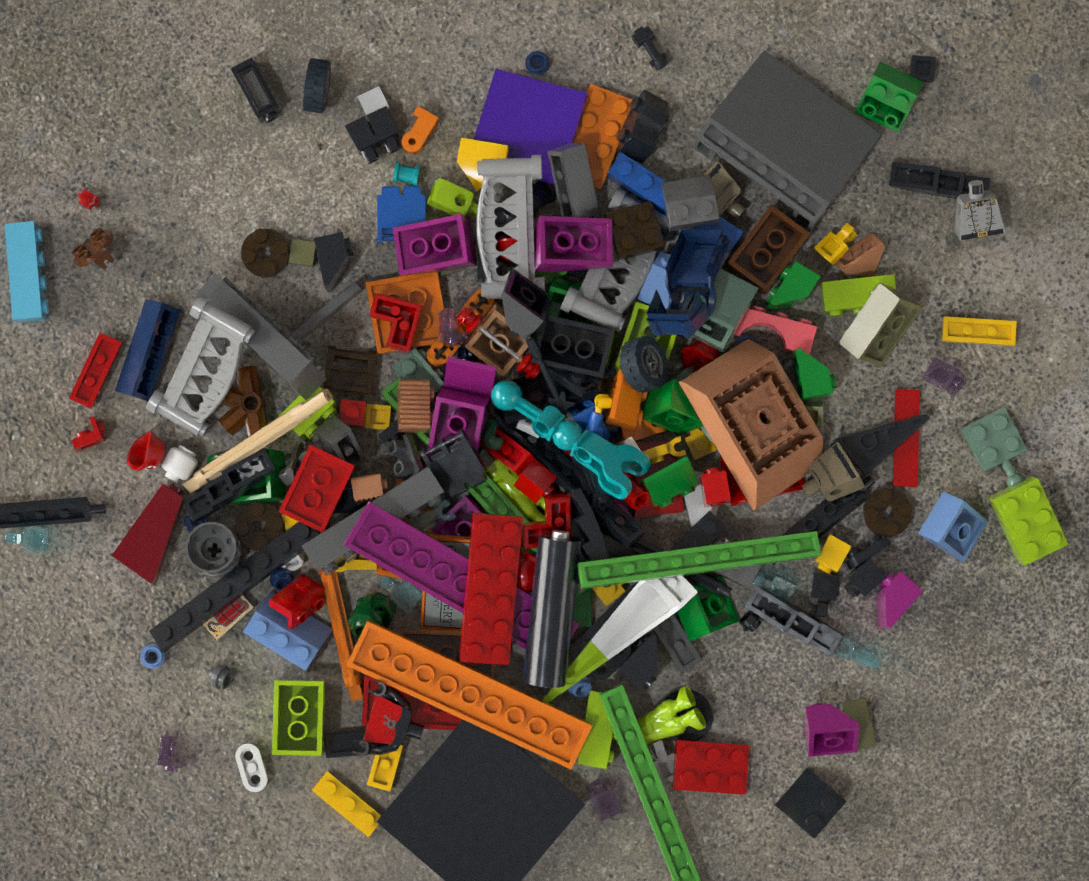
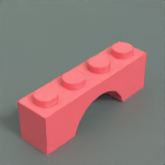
M751 306V309L747 310L733 338L738 339L748 328L765 326L774 330L779 335L785 352L793 354L796 349H801L810 355L817 326H813L810 320L798 318V321L788 319L789 315L775 312L774 315L765 313V309L761 307Z

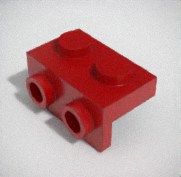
M301 574L270 598L269 604L270 607L288 617V627L293 630L299 624H303L314 612L319 611L325 603V587L306 575Z

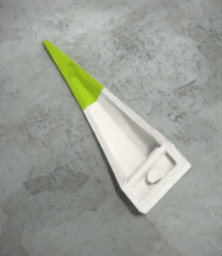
M683 576L639 581L567 669L566 685L560 688H552L543 698V701L549 703L677 612L698 593L697 590Z

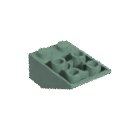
M719 269L713 283L716 290L714 312L692 337L725 353L759 288ZM700 295L702 302L706 304L705 298Z

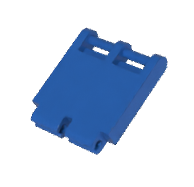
M399 186L382 187V195H377V244L383 241H394V236L383 235H393V228L426 221V194H421V186H404V194H399Z

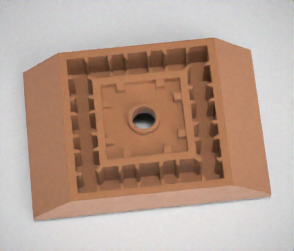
M747 339L679 382L753 510H756L809 474V465L822 454L823 437L773 352L752 340ZM760 413L765 415L766 424L761 422Z

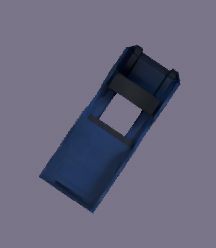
M681 230L665 267V286L669 294L668 308L665 309L656 289L646 313L648 324L655 336L672 334L691 337L714 312L716 290L713 283L730 244L728 236L723 235L722 230ZM689 294H696L690 309L682 310L685 298ZM700 295L705 298L706 304L702 302Z

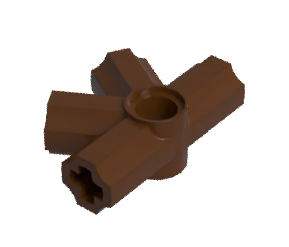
M257 366L239 368L236 374L238 387L231 386L226 397L221 402L222 405L231 407V409L219 419V422L232 436L245 425L249 437L268 424L265 411L266 401L262 395ZM256 397L258 406L256 409L250 410L248 408V401Z

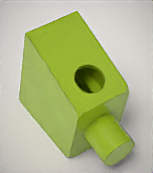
M442 178L434 182L426 201L427 206L452 216L458 214L466 216L468 214L477 218L478 203L472 200L474 197L473 192ZM455 198L461 201V206L456 205Z

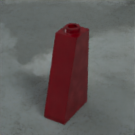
M172 483L169 487L165 484L161 485L111 555L153 585L158 579L184 506L183 500L185 498L181 496L183 491Z

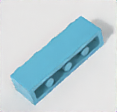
M34 221L5 224L12 319L16 323L45 321V314H49L48 300L44 299L43 290H47L46 276L42 275L41 266H45L44 252L40 251L39 242H43L42 228L38 227Z

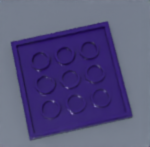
M495 69L473 140L508 145V158H531V155H542V179L534 180L555 185L547 151L574 142L588 94Z

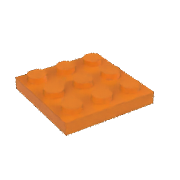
M438 272L365 282L370 310L375 293L423 305L412 347L431 346L447 327ZM371 318L378 355L397 352L386 347L392 323Z

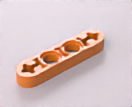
M478 289L471 295L427 351V359L430 364L434 366L445 364L447 358L452 357L471 332L466 333L467 326L464 324L457 326L459 320L456 318L465 307L469 309L479 302L480 299L478 297H481V289ZM486 298L485 302L487 304H482L477 310L473 308V313L478 315L480 312L483 318L492 307L494 299ZM449 330L457 331L459 334L458 342L453 343L449 341L447 337ZM443 345L447 346L448 348L442 353L443 358L437 360L434 350L438 351Z

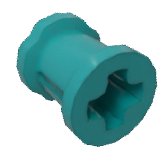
M396 161L393 183L401 181L417 186L420 165L412 167L401 165L400 162Z

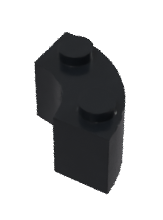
M643 90L639 97L636 96L631 101V110L624 122L623 128L617 135V141H619L618 152L641 164L656 149L659 133L669 118L668 102L646 90Z

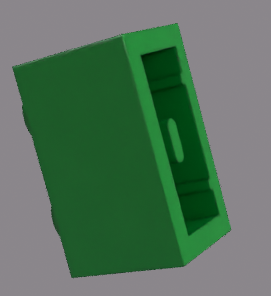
M880 61L855 113L899 133L921 89L923 81Z
M796 261L792 267L787 264L778 280L782 284L780 287L775 285L766 299V302L769 303L767 310L771 312L804 304L819 280L820 275Z

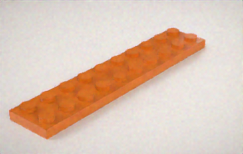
M367 620L346 665L569 769H572L593 726L592 723L370 620Z

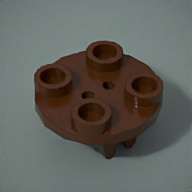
M99 227L91 233V239L84 245H78L72 251L74 264L77 267L81 268L94 262L102 269H106L105 260H108L110 263L114 262L113 257L107 250L112 243L114 235L110 230L103 231Z

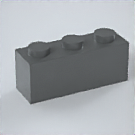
M568 143L547 151L561 216L590 218L600 214L585 143Z

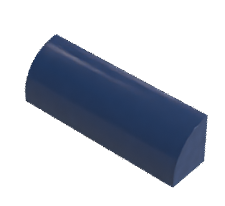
M145 299L115 389L116 392L149 401L153 395L181 311L180 309L162 302Z

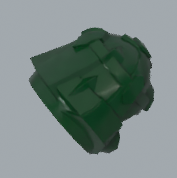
M374 592L357 599L356 607L346 622L353 635L358 638L360 637L367 620L389 629L388 626L392 617L396 614V607L394 602L388 599V596L381 592Z

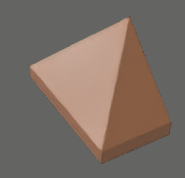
M871 233L849 247V250L835 264L844 274L873 277L885 246Z

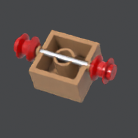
M496 303L483 320L482 313L478 315L473 313V306L469 309L465 307L456 318L459 320L457 326L464 324L467 326L466 333L472 332L466 339L465 347L487 365L497 367V372L504 377L515 362L518 363L517 373L524 371L526 373V380L530 377L534 379L539 374L541 369L537 363H532V354L523 355L524 351L528 348L526 340L514 334L506 325L504 309Z

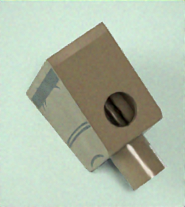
M716 161L703 176L710 175L719 216L721 217L727 211L737 220L746 210L736 201L742 190L724 167Z
M839 442L831 446L809 465L808 468L813 479L801 485L808 498L822 491L827 501H833L865 487Z

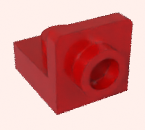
M94 416L89 418L94 431L85 430L77 433V438L71 440L75 450L79 452L106 441L104 434L107 431L102 420L98 421Z

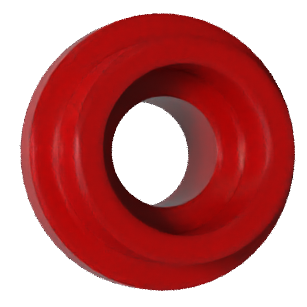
M83 189L81 194L78 193L77 197L80 199V205L89 210H92L93 207L98 209L100 206L98 204L100 201L99 197Z

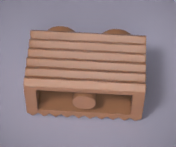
M400 380L398 382V432L427 433L430 426H432L434 411H430V402L434 400V388L430 387L429 380Z
M381 474L351 478L353 496L358 506L362 504L365 506L369 501L372 502L389 491L388 481L383 479Z

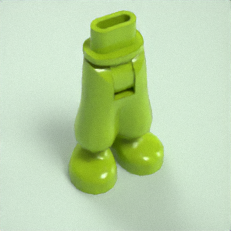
M495 460L486 471L493 478L492 481L495 482L498 488L527 520L532 522L545 521V516L537 509V507H541L545 511V498L542 497L535 504L513 486L519 476L498 460Z
M685 685L679 689L676 700H665L653 710L637 719L646 745L682 734L688 726L697 730L706 728L705 719L698 708H694L684 715H677L678 712L696 705L694 695L688 686Z

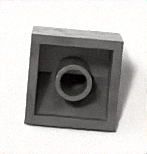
M710 175L661 183L669 232L718 224L719 214Z

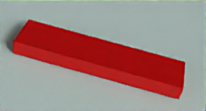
M895 389L894 423L918 416L920 390ZM919 430L893 452L892 487H918Z

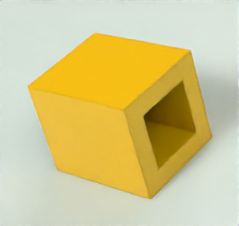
M828 535L820 549L821 556L816 557L814 562L818 563L817 568L827 574H830L831 571L834 573L838 572L852 546L832 535Z

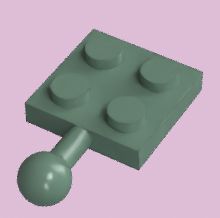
M1005 407L961 429L983 473L1001 464L1008 476L1007 487L1014 486L1025 480L1023 475L1016 472L1010 459L1026 452L1027 448Z

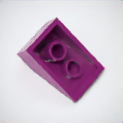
M458 214L393 228L399 276L451 271L477 266L471 220L465 215Z
M539 216L534 223L535 271L564 272L613 267L612 219Z
M448 357L443 388L490 398L489 403L491 404V391L496 384L497 367Z
M441 388L436 397L428 449L439 444V441L442 439L447 440L457 435V431L463 429L478 452L490 398Z

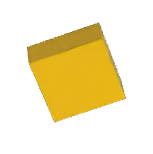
M367 404L365 429H387L390 426L392 407L388 405Z

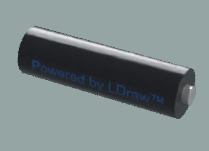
M553 530L552 534H540L538 536L522 680L524 683L533 686L560 688L566 685L578 580L577 564L580 562L582 545L581 539L569 536L567 531Z

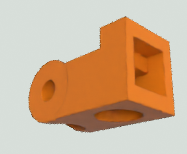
M417 106L413 113L414 118L417 119L411 131L405 133L402 137V146L405 152L410 155L419 154L423 150L440 122L438 117Z

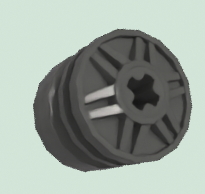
M205 522L195 527L188 535L185 544L186 556L190 564L206 576L213 578L224 577L238 567L243 558V545L238 536L225 525L217 522ZM218 546L222 551L215 556L211 552L216 550Z

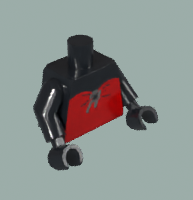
M374 679L373 682L378 684V688L375 691L368 689V692L376 697L363 740L356 739L353 741L360 744L359 751H352L356 755H384L397 751L400 745H404L406 736L421 740L424 725L411 722L413 711L410 710V703L399 691Z

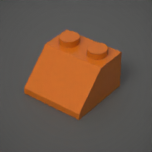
M619 370L613 379L610 393L612 404L611 408L607 409L604 424L634 430L636 424H641L643 411L639 409L641 401L646 400L647 392L642 393L632 389L631 385L625 380L626 378L622 370Z

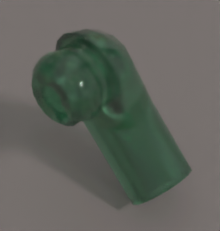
M487 419L485 422L482 442L490 450L492 448L500 450L503 439L496 437L495 432L498 422L493 419Z

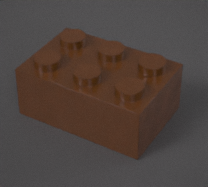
M770 205L728 261L726 267L744 281L758 287V291L766 295L787 264L790 263L808 239L810 233L773 205Z

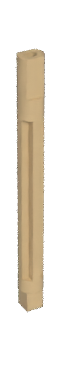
M324 389L308 401L299 403L194 472L193 476L183 483V486L190 494L199 487L222 475L221 471L258 452L310 418L315 411L333 399L332 394L328 389Z

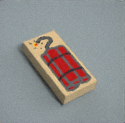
M243 595L203 625L216 640H219L254 607Z

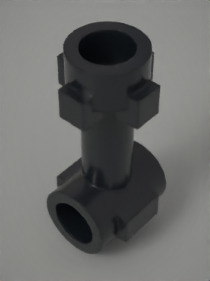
M642 26L635 30V34L631 36L632 40L638 48L644 46L652 59L649 62L651 67L658 71L668 65V57L665 52L660 54L651 41L655 36L650 27L646 26L643 28Z

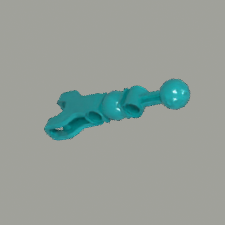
M501 380L493 387L491 398L493 404L498 409L504 411L515 409L533 421L532 429L538 436L546 438L549 442L553 438L554 444L559 449L571 450L570 456H574L579 463L593 471L598 477L600 487L615 498L624 499L631 493V480L622 472H628L639 477L646 474L650 469V459L637 448L631 445H613L599 435L589 432L588 429L583 432L582 427L577 422L565 420L566 415L553 406H546L544 410L539 409L522 397L521 389L515 382Z

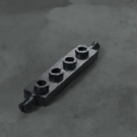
M868 475L862 481L865 486L863 489L833 501L825 499L781 536L817 531L818 539L821 538L867 500L865 491L875 484V481Z
M87 497L0 504V529L90 522L92 514L107 513L106 503L91 505Z

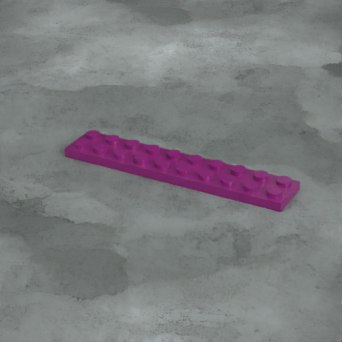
M369 501L343 543L344 546L463 613L468 558ZM516 587L511 641L526 649L532 595ZM574 619L571 637L579 626V623Z

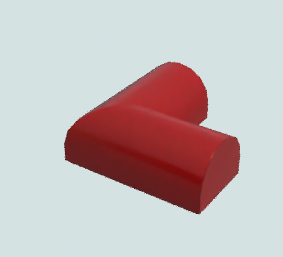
M375 293L369 317L392 323L386 344L387 348L410 353L423 305Z
M552 493L545 496V521L528 522L522 525L521 546L523 549L537 548L538 536L540 534H552L553 530L567 531L569 536H571V500L568 494Z

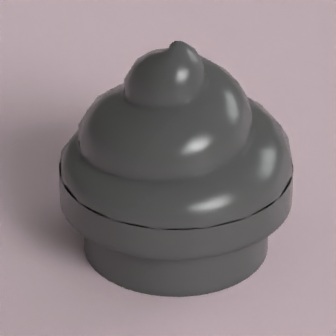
M218 665L207 671L210 683L216 689L228 688L233 680V672L226 665Z

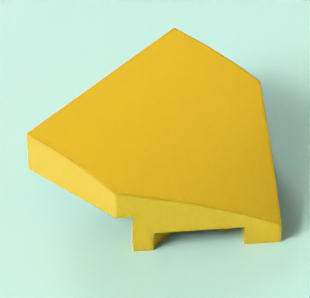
M461 138L457 163L477 192L481 191L484 181L483 176H478L477 161H482V159L508 158L509 146Z

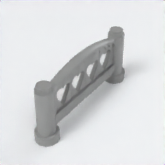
M531 155V158L482 159V161H477L478 176H483L484 180L477 209V241L482 266L487 277L486 283H481V296L487 299H502V293L510 271L505 275H499L496 272L499 266L496 258L500 255L518 264L514 269L546 292L545 276L535 277L532 179H542V155ZM501 182L516 191V193L503 202L498 203L494 199V195L497 193L494 190V184ZM497 207H503L517 217L503 227H498L495 224L497 216L494 211ZM498 231H503L516 239L517 242L504 251H498L496 249L498 240L495 238V234Z
M617 187L607 210L613 211L642 203L625 195L626 191ZM654 209L660 230L666 232L669 227L667 215ZM613 246V267L589 269L580 290L570 287L560 309L568 313L573 311L605 328L620 332L625 322V318L621 317L622 313L640 293L655 261L657 251L635 256V263L630 265L624 259H617ZM626 268L629 271V275L625 277V284H618L608 269ZM617 288L620 291V295L615 297L616 303L613 305L609 304L599 289Z
M201 294L189 313L190 316L199 321L166 392L158 388L153 393L147 403L146 410L153 414L159 413L194 435L204 437L210 427L206 419L217 409L229 392L240 364L243 342L248 344L254 336L255 330L252 329V326L211 303V298ZM211 337H225L229 339L230 346L226 347V354L218 350ZM202 356L220 358L221 365L217 366L218 372H212ZM193 375L210 376L212 383L208 385L209 391L202 390ZM185 394H199L203 397L204 401L199 404L200 410L192 407Z

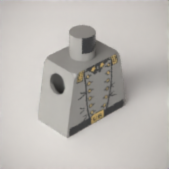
M974 180L969 182V193L957 197L954 230L959 240L1005 233L997 199L991 190L984 191L983 181Z

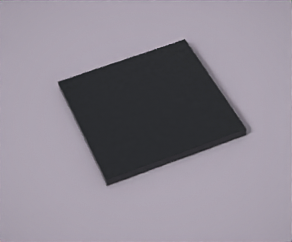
M462 720L376 822L444 881H522L581 811L585 803L516 744Z

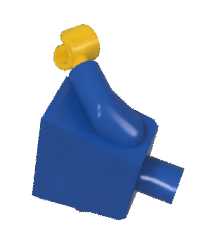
M608 394L597 395L595 397V405L593 404L594 399H590L567 408L572 419L582 427L583 432L588 429L589 432L595 433L605 440L611 437L602 420L604 416L602 409H610L612 404Z

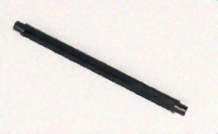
M571 501V517L575 518L580 513ZM597 521L601 533L620 542ZM642 538L629 546V548L640 554L665 551ZM706 572L682 575L716 595L720 594L727 598L732 590L723 581Z

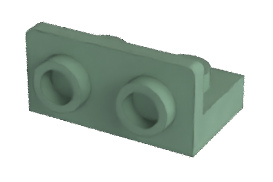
M412 347L410 353H407L392 366L402 380H429L430 387L434 388V395L444 387L443 380L445 376L437 367L434 369L430 367L427 363V355L422 349L417 351L415 347Z

